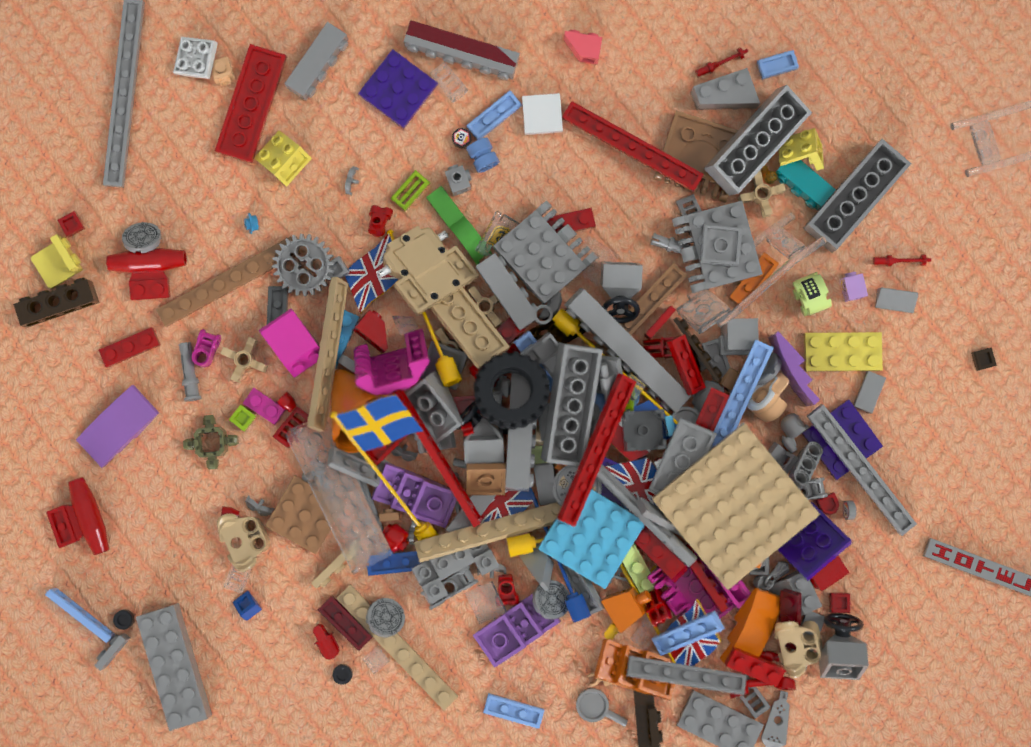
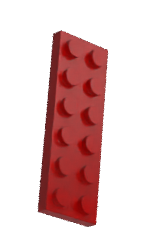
M249 45L215 148L216 153L253 163L287 59L285 54L256 45Z

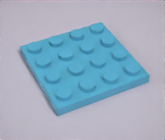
M591 489L576 527L555 519L538 549L606 589L643 529L644 524L633 513Z

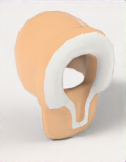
M778 372L771 381L762 385H756L747 408L764 422L776 420L787 407V404L779 396L789 384V379L781 372Z

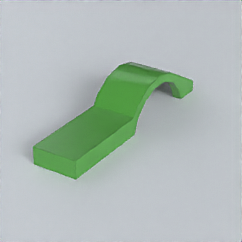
M442 186L426 197L448 228L462 243L476 265L480 264L479 260L487 254L489 257L493 255L481 236L461 213Z

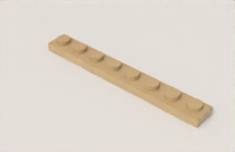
M331 277L308 416L307 427L317 431L326 430L348 283L338 277Z
M558 502L480 523L476 527L470 526L416 541L414 545L419 562L551 526L558 516L561 506Z
M351 584L336 598L444 711L458 698V695L398 633L387 638L379 637L372 633L366 622V613L370 604Z

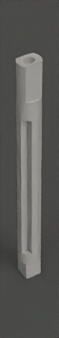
M602 464L596 478L687 567H690L698 557L670 530L642 516L635 502L638 499Z

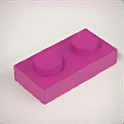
M256 388L251 390L243 402L244 405L274 425L277 424L286 411L277 402Z

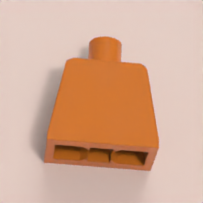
M631 587L607 595L601 602L619 633H622L646 613L647 607L645 604L650 602L652 598L647 590L638 594L636 589Z

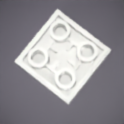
M181 37L173 73L180 76L210 79L218 43L214 40Z
M560 93L522 96L525 135L563 132Z

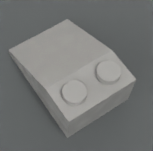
M436 370L406 393L436 444L463 424L448 387L443 386Z

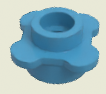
M248 213L247 218L244 219L246 230H249L250 234H252L253 231L259 229L256 215L251 216Z

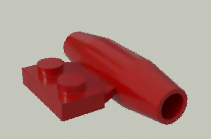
M155 248L147 253L125 251L108 255L106 264L109 271L132 273L129 280L131 300L170 298L169 278L164 271L186 266L187 255L185 250Z
M84 477L68 482L72 505H62L46 512L58 547L63 548L78 542L84 537L94 556L109 551L103 518L96 499Z

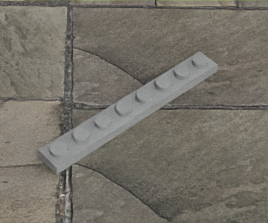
M824 404L819 405L808 414L807 418L898 534L903 536L917 523Z

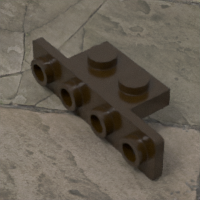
M676 317L673 319L681 332L686 335L700 373L708 369L715 381L720 383L722 381V372L717 366L714 367L711 364L710 360L712 358L706 350L702 351L699 346L701 342L695 334L691 335L688 331L690 328L684 318Z
M634 691L638 747H660V743H663L662 731L658 730V723H661V713L655 707L654 696Z

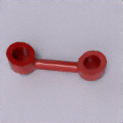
M783 676L776 689L795 691V680L791 677ZM747 679L745 695L749 694L748 687L771 685L758 679ZM729 693L730 699L742 696Z

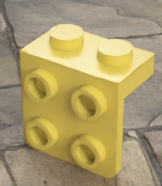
M57 234L50 238L52 241L51 245L31 257V261L47 287L51 289L83 270L79 257L70 249L71 244L69 241Z

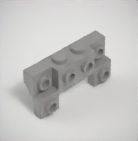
M546 333L533 345L530 344L519 354H527L531 356L532 360L536 359L553 379L558 342L551 333Z
M487 544L421 562L412 567L411 570L429 603L432 604L448 595L441 580L472 563L476 564L482 576L498 568L499 564L491 549H489Z

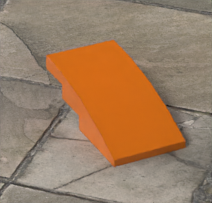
M758 588L753 590L734 616L737 624L727 636L730 644L720 657L723 663L733 646L758 657L761 655L780 612V596Z
M603 639L594 674L595 678L671 701L675 684L626 676L629 656L673 663L671 659L650 651H643L629 645H622L609 639Z

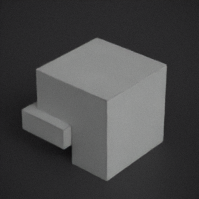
M758 318L726 319L720 322L719 356L748 355L755 339L759 341Z

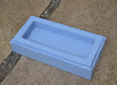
M794 50L757 60L756 62L762 80L799 68Z

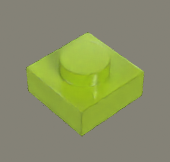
M240 404L229 420L245 432L257 416Z

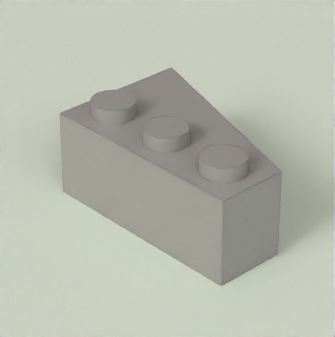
M748 68L693 86L691 90L697 110L757 109L760 104Z

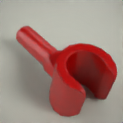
M471 422L460 426L464 437L474 433Z

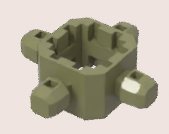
M205 415L203 418L205 428H198L194 433V439L190 438L183 441L184 449L194 450L195 448V453L200 458L208 457L206 464L209 470L218 469L219 460H217V456H224L228 451V446L239 444V437L237 435H228L227 437V431L222 427H214V424H216L214 415ZM218 432L221 447L219 451L204 452L202 450L203 434Z

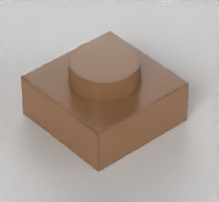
M393 508L383 509V513L379 514L380 522L400 520V512H395Z

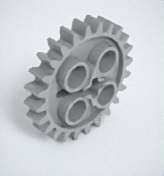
M300 234L298 239L296 235H292L293 241L286 238L287 245L280 243L279 245L282 250H275L279 256L272 258L277 261V264L272 265V267L277 268L278 271L273 273V275L280 276L277 282H284L282 288L289 287L288 293H292L295 290V294L299 296L302 291L303 295L307 296L308 291H310L312 295H315V289L321 292L320 285L327 287L328 285L325 280H331L329 273L335 272L333 269H330V266L335 265L334 262H330L334 255L327 254L330 248L324 249L323 247L326 242L318 243L319 237H315L312 240V235L308 234L305 239L304 234ZM302 246L307 248V254L304 257H301L298 252ZM291 253H294L300 261H307L306 266L315 272L317 276L314 277L305 268L301 269L302 265L291 256ZM316 259H319L322 263L321 268L318 270L313 267V262ZM289 260L293 261L295 265L292 271L286 269V263ZM303 273H306L309 277V281L306 284L300 281V276Z

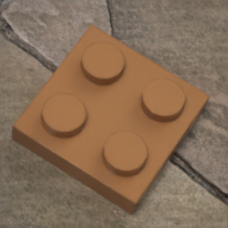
M506 463L466 464L467 495H505Z

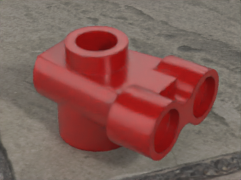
M377 205L371 206L369 212L371 216L368 227L369 234L375 237H381L385 234V225L388 220H391L393 214L391 208H381Z
M512 574L498 576V595L495 596L497 606L519 603V594L515 591ZM509 583L508 586H503L502 584Z

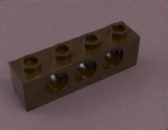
M80 278L74 280V284L68 286L67 284H62L55 287L56 290L50 292L49 290L37 293L38 296L19 299V302L13 305L20 326L28 328L98 304L99 300L93 282ZM74 291H77V298L75 300H72L71 294ZM58 297L59 304L54 307L53 300ZM40 303L41 310L36 313L35 306Z

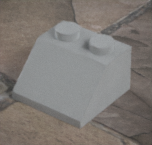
M798 571L777 580L773 587L768 590V592L780 596V591L784 588L801 592V616L822 607L810 580L807 581Z

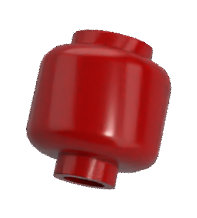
M397 523L389 524L380 534L382 537L381 543L392 552H397L399 549L403 551L410 543L407 541L409 533Z

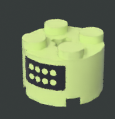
M818 272L793 282V295L796 300H800L802 304L800 309L804 317L831 308V298H826L829 291L822 276L818 275Z

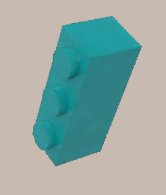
M802 160L780 166L774 173L777 176L776 179L781 184L788 185L791 188V192L797 197L801 196L805 200L806 205L811 209H820L836 191L835 188Z

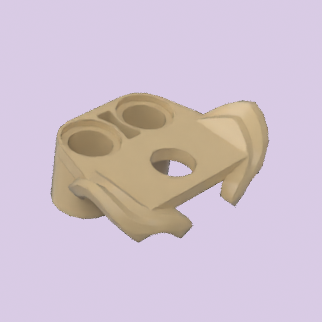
M225 514L219 517L217 521L219 539L221 543L225 541L230 554L227 558L239 572L251 569L256 564V557L270 547V539L261 520L256 517L238 518L234 514ZM253 520L256 523V528L250 531L248 523ZM235 537L240 538L242 541L241 546L237 549L231 545V541ZM259 538L264 541L261 549L256 546V541Z
M809 620L805 621L802 626H799L794 621L776 623L774 638L779 639L781 652H778V657L787 674L792 678H798L805 672L808 665L818 662L821 658L822 641L819 627L814 621ZM805 631H810L813 634L809 635ZM785 644H795L796 650L788 651L785 648ZM809 649H814L817 652H811Z

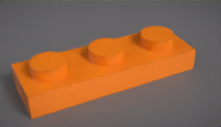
M765 252L759 257L763 274L742 280L729 296V299L742 309L746 308L779 265L777 261Z

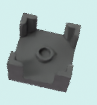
M433 340L428 349L429 363L420 376L422 379L435 370L438 373L435 364L440 356ZM437 340L443 355L453 357L458 371L462 375L465 363L469 357L462 349L459 350L444 345L441 341ZM461 381L448 388L457 390L460 386Z
M664 409L626 411L623 413L624 451L667 449L662 429V419L665 418Z

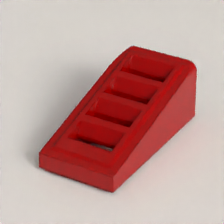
M297 406L272 437L285 447L290 448L308 425L309 414ZM298 413L305 421L302 422L295 415ZM294 420L296 423L300 425V427L297 428L290 422ZM289 426L295 433H290L286 427ZM282 432L289 436L290 439L287 440L281 436Z

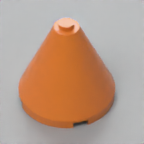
M345 369L335 370L332 385L331 413L337 412L338 414L357 409L378 398L392 394H372L356 385L355 374ZM331 418L332 440L336 447L347 453L359 452L334 418Z

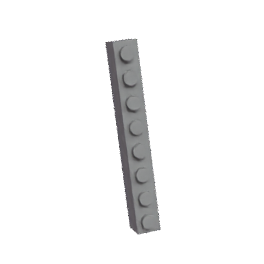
M579 288L564 304L567 308V314L573 319L577 318L581 322L580 326L587 333L590 331L595 336L593 339L600 346L604 344L608 348L606 352L611 357H620L622 368L628 373L631 371L635 375L633 379L641 386L644 384L648 388L647 393L654 399L657 397L661 401L660 405L667 412L670 410L676 413L691 397L585 289Z

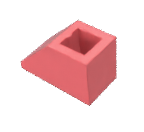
M573 29L565 31L564 41L577 60L597 65L602 37H599L596 33L582 34L580 31Z

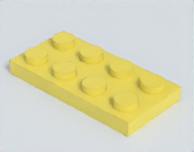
M882 332L804 333L805 372L882 371Z

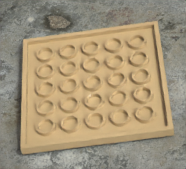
M742 423L708 453L651 498L727 590L820 515L745 423Z

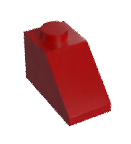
M368 310L352 330L383 354L388 349L385 322L381 319L382 316L378 312Z

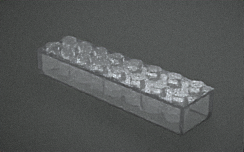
M328 421L325 431H317L307 427L308 422L289 429L285 436L354 575L389 558L393 553L356 478L327 466L329 449L333 446L336 447L332 440V429Z

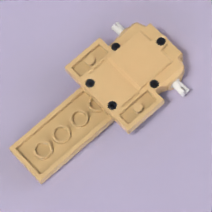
M417 226L403 233L400 237L387 244L386 252L382 258L384 267L376 271L377 276L382 278L389 274L399 280L394 283V288L416 316L430 308L477 369H480L486 361H490L494 355L499 356L502 352H506L510 346L463 288L477 279L479 274L457 246L447 251L442 243L444 239L448 238L446 231L444 230L437 235L431 228L420 229Z

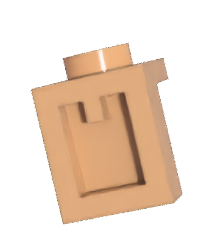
M228 56L214 60L212 72L214 75L213 79L217 85H228L232 80H235Z

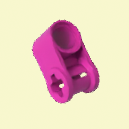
M205 329L200 331L192 353V361L202 368L211 365L216 350L220 345L221 335L207 333ZM206 354V360L199 363V355Z

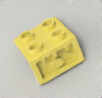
M815 128L791 135L780 147L779 163L781 166L808 158L810 164H814L816 170L824 169L823 146Z
M278 131L255 156V160L275 175L285 186H288L312 159L297 143L281 131Z

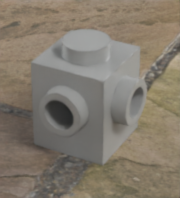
M453 165L448 168V171H445L453 197L471 190L469 181L472 178L469 170H464L463 165Z

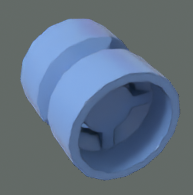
M487 137L473 142L466 148L470 158L475 159L473 164L478 173L485 172L500 163L496 153L491 152L493 147Z

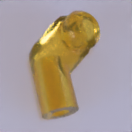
M766 164L761 168L762 178L767 184H772L777 180L776 172H770Z

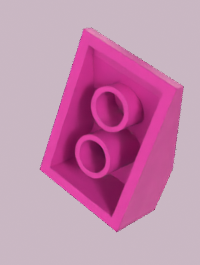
M292 308L259 330L294 378L317 363L320 345Z

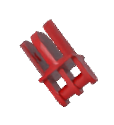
M675 337L643 340L644 345H650L643 348L653 358H673L672 354H666V350H670L666 346V342Z
M661 588L654 589L655 592L650 591L649 594L652 600L646 603L648 610L645 612L648 613L654 627H657L660 622L664 623L667 618L672 619L670 608L665 603V599L663 600L661 597L663 593Z
M318 624L313 628V634L317 639L314 645H317L325 659H334L340 651V647L333 636L334 632L329 634L323 624Z

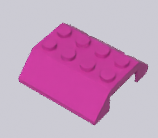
M423 328L404 333L406 347L371 357L367 344L355 347L353 352L356 385L375 395H387L394 390H405L415 385L429 363Z
M696 552L694 554L698 557L697 560H700L706 568L704 573L707 577L711 576L717 585L714 588L718 594L722 592L728 601L725 603L728 609L722 613L712 602L690 567H687L688 570L675 583L658 566L647 576L651 584L659 580L654 585L656 590L663 587L664 584L667 585L668 589L662 593L661 597L663 600L669 597L665 603L675 616L681 613L677 619L689 611L697 599L706 614L715 611L720 619L735 607L739 609L751 594L742 580L727 590Z

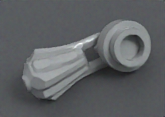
M784 561L778 562L768 577L764 575L756 576L753 581L755 588L764 591L771 589L780 577L789 572L788 563Z

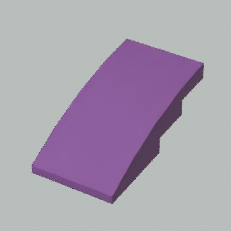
M779 331L772 334L768 338L771 347H774L773 353H776L781 359L782 365L780 369L789 379V385L806 407L815 405L820 399L807 386L812 379L799 366L805 360Z
M131 385L83 431L76 441L101 468L105 467L116 454L120 453L133 439L139 436L159 412L134 385Z
M385 462L381 471L382 475L416 519L446 528L457 501L450 488L422 475ZM380 479V484L373 491L372 500L390 505L393 509L407 513Z
M533 593L473 634V637L494 668L561 622L559 618L554 620L545 619L540 613H537L532 602Z

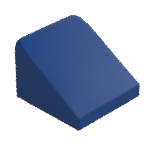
M246 591L232 602L240 617L245 620H249L262 610L249 591Z

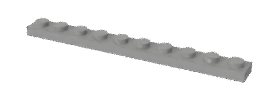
M124 0L103 179V185L109 187L124 188L145 4L143 0Z

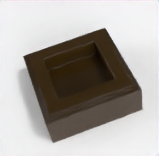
M992 347L971 353L976 371L997 366Z

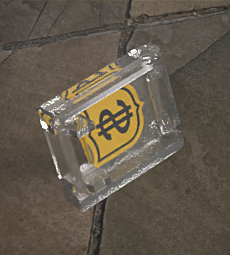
M497 210L475 251L486 258L490 257L491 254L488 252L493 248V245L520 223L506 214L502 215V212ZM508 265L504 266L506 269H510Z

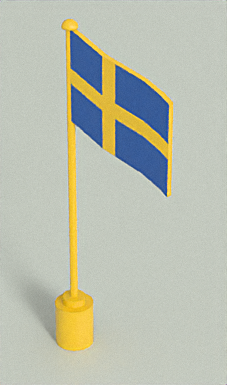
M396 394L384 396L357 409L338 414L337 412H332L330 418H334L415 522L414 535L420 541L438 536L439 534L429 522H419L364 452L385 446L406 435L423 431Z

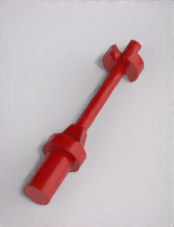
M740 47L737 49L738 53L719 62L706 63V66L695 70L696 76L700 77L707 73L711 74L720 65L737 57L744 59V54L748 52V49L743 50Z
M921 254L920 258L897 259L892 257V255H887L886 257H873V264L892 266V264L898 262H920L921 266H926V262H931V258H927L926 254Z

